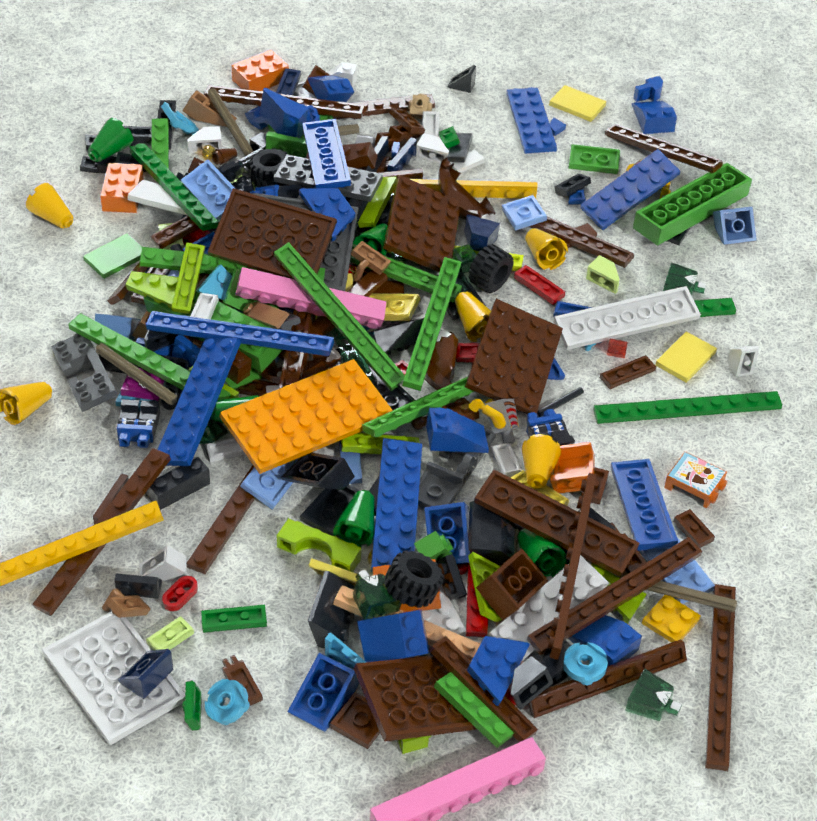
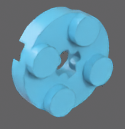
M587 642V645L575 643L565 652L563 669L572 679L581 682L583 685H591L605 675L608 663L605 651L594 643ZM581 660L584 662L590 661L589 665L582 664Z
M228 679L216 682L207 693L209 694L208 701H205L207 715L222 725H229L238 720L250 706L245 687L238 681ZM226 697L229 698V704L223 706V704L225 703L224 699Z

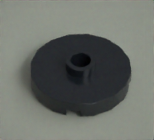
M237 160V163L230 161L219 167L218 170L231 183L243 174L245 166L239 160Z

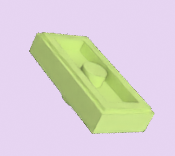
M180 616L147 638L146 643L152 650H171L192 636L194 629Z

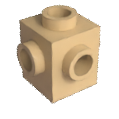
M425 94L413 95V99L409 100L408 105L410 115L413 118L423 119V111H432L430 98Z

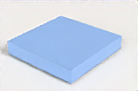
M533 195L502 205V210L515 231L547 221V215Z

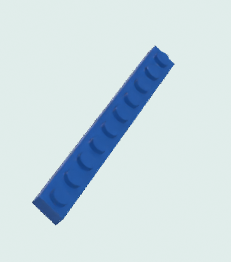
M155 311L151 312L146 322L147 330L208 339L238 337L242 344L330 356L334 345V337Z

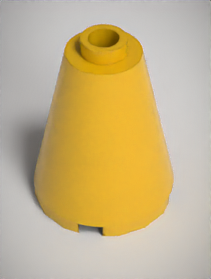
M49 183L37 186L34 189L35 193L33 196H28L26 208L31 213L62 229L72 225V213L55 188Z
M536 228L527 232L525 240L539 267L544 270L547 268L553 270L565 261L568 247L561 238Z
M461 292L457 295L455 304L465 334L470 341L478 342L477 339L483 335L491 310L470 292Z
M45 382L0 389V412L3 411L6 417L4 419L8 423L17 425L51 399L52 388Z
M532 435L522 445L527 483L529 486L537 489L546 486L561 455L560 444L554 442L552 437L548 435Z

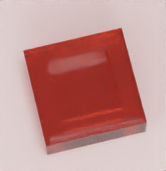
M610 339L607 355L625 359L628 342Z

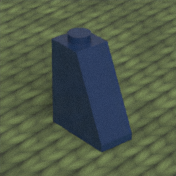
M467 214L464 233L469 249L480 252L485 246L494 244L498 238L500 223Z

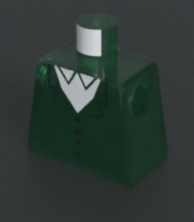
M671 262L663 291L687 286L691 296L693 292L704 294L706 283L696 281L697 271Z
M362 570L356 575L357 582L353 591V597L364 620L400 610L402 603L397 599L395 600L392 597L393 595L388 593L384 585V574L369 576L366 570Z
M644 669L628 698L625 711L660 721L665 711L678 716L682 704L672 700L674 687L649 670Z

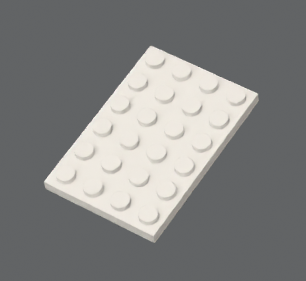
M112 611L42 649L46 659L109 746L178 707L185 701L184 692L170 674L145 699H142L120 684L118 679L147 651L151 650L126 617L119 618Z

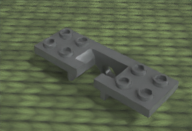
M287 154L273 176L274 182L288 185H303V188L316 189L310 160ZM348 167L351 186L338 187V189L345 197L371 202L383 180V174Z
M76 333L72 337L51 346L67 379L91 367L96 372L92 376L78 381L76 376L67 380L82 412L118 396L89 339Z
M484 428L489 447L496 434L492 430ZM439 451V456L448 459L452 451ZM453 452L463 456L456 472L428 461L426 470L420 478L418 506L424 508L452 504L485 453Z

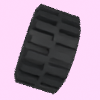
M272 148L260 150L258 153L253 154L249 161L250 177L253 185L257 186V188L271 185L287 186V184L274 182L273 176L288 153Z
M494 244L485 246L476 255L470 266L469 281L487 293L496 292L504 285L511 274L514 264L512 255Z
M403 551L394 557L384 577V585L388 593L392 594L395 600L397 599L400 603L407 604L410 607L421 608L433 602L443 583L444 575L442 574V569L430 557L415 551Z

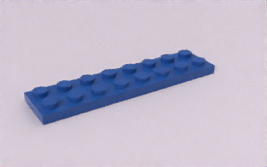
M238 337L205 338L157 449L169 454L171 460L166 466L191 465L241 344Z
M383 438L370 572H373V567L391 565L394 557L399 552L415 551L414 543L416 538L422 443Z

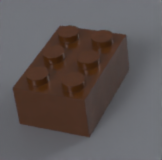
M521 548L480 583L476 589L504 621L548 582V579Z

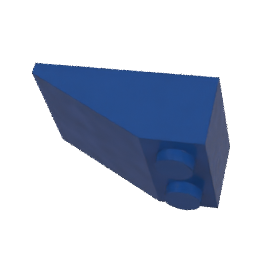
M264 88L260 115L276 133L300 138L304 134L302 123L307 121L309 108Z
M663 100L632 103L643 134L675 132L677 115L672 106Z
M429 408L426 430L430 451L489 453L483 425L450 409Z
M465 502L424 507L427 535L434 531L440 536L443 534L453 546L451 552L455 557L457 565L469 563L468 555L471 554L468 550L469 506Z
M422 609L357 621L364 660L366 662L401 659L430 652Z
M605 615L568 639L574 644L587 645V642L598 645L605 651L608 662L607 666L629 659L639 650L642 635L626 622Z
M318 653L287 712L326 732L330 727V723L360 684L355 671Z

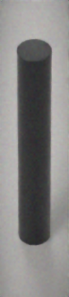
M578 387L537 411L538 417H542L546 410H554L583 394V388Z

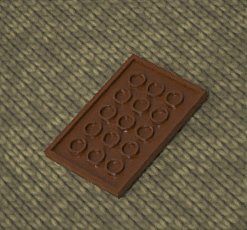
M399 174L396 179L383 249L440 272L444 257L450 259L453 257L461 202L447 195L444 196L439 191H435Z
M233 188L209 247L208 255L273 275L294 279L274 256L276 250L289 242L314 272L318 274L337 219Z
M496 298L465 387L495 401L514 399L516 410L525 414L537 413L563 328Z
M434 655L356 663L354 667L355 674L384 742L478 730L434 688L436 681L450 673Z

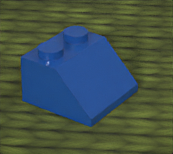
M335 75L308 77V81L317 99L347 102L354 94V90L347 78Z

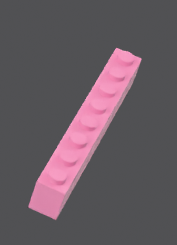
M242 267L236 296L327 317L296 280ZM329 288L361 325L371 329H380L384 321L387 301Z
M533 737L528 738L370 808V821H437L448 812L455 813L468 803H477L488 794H497L504 787L511 784L517 785L530 775L533 777L539 775L544 770L546 757Z

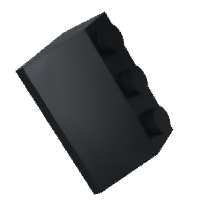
M424 318L413 319L368 332V334L387 355L392 354L391 350L397 349L398 352L409 349L408 345L414 344L415 346Z
M313 452L302 456L281 476L284 481L338 490L346 488L355 477L345 458Z
M194 457L190 466H171L160 473L145 494L151 502L157 501L161 510L209 485V468L199 457Z
M472 501L470 502L468 550L501 566L514 555V522Z
M330 571L324 572L308 619V624L319 648H325V638L329 632L345 643L349 637L350 624L354 622V613L335 606L333 603L342 585L352 590H355V587Z

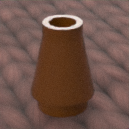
M235 148L215 149L212 152V160L216 165H223L237 157V150Z

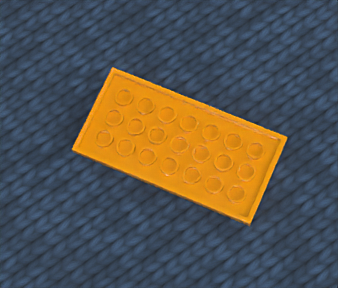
M353 359L220 412V418L259 474H262L363 431L362 424L393 410Z

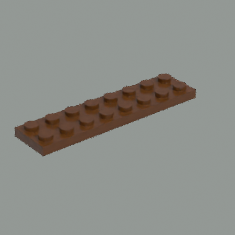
M496 470L491 472L475 496L474 503L568 550V547L573 546V542L569 541L572 529L576 530V525H573L575 513H579L578 511ZM588 517L581 556L621 577L640 543Z

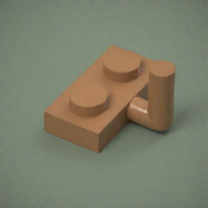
M361 241L351 252V255L361 262L356 269L353 280L359 282L367 266L380 275L390 265L391 260Z
M117 588L111 591L102 606L104 611L109 612L111 609L112 613L119 618L144 616L151 609L138 595L124 596Z

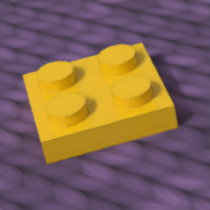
M664 595L642 619V624L672 643L680 639L683 640L698 623L701 615L673 597Z

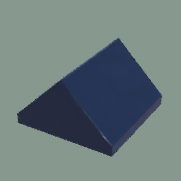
M169 649L147 651L118 681L136 695L145 699L173 671L171 651Z

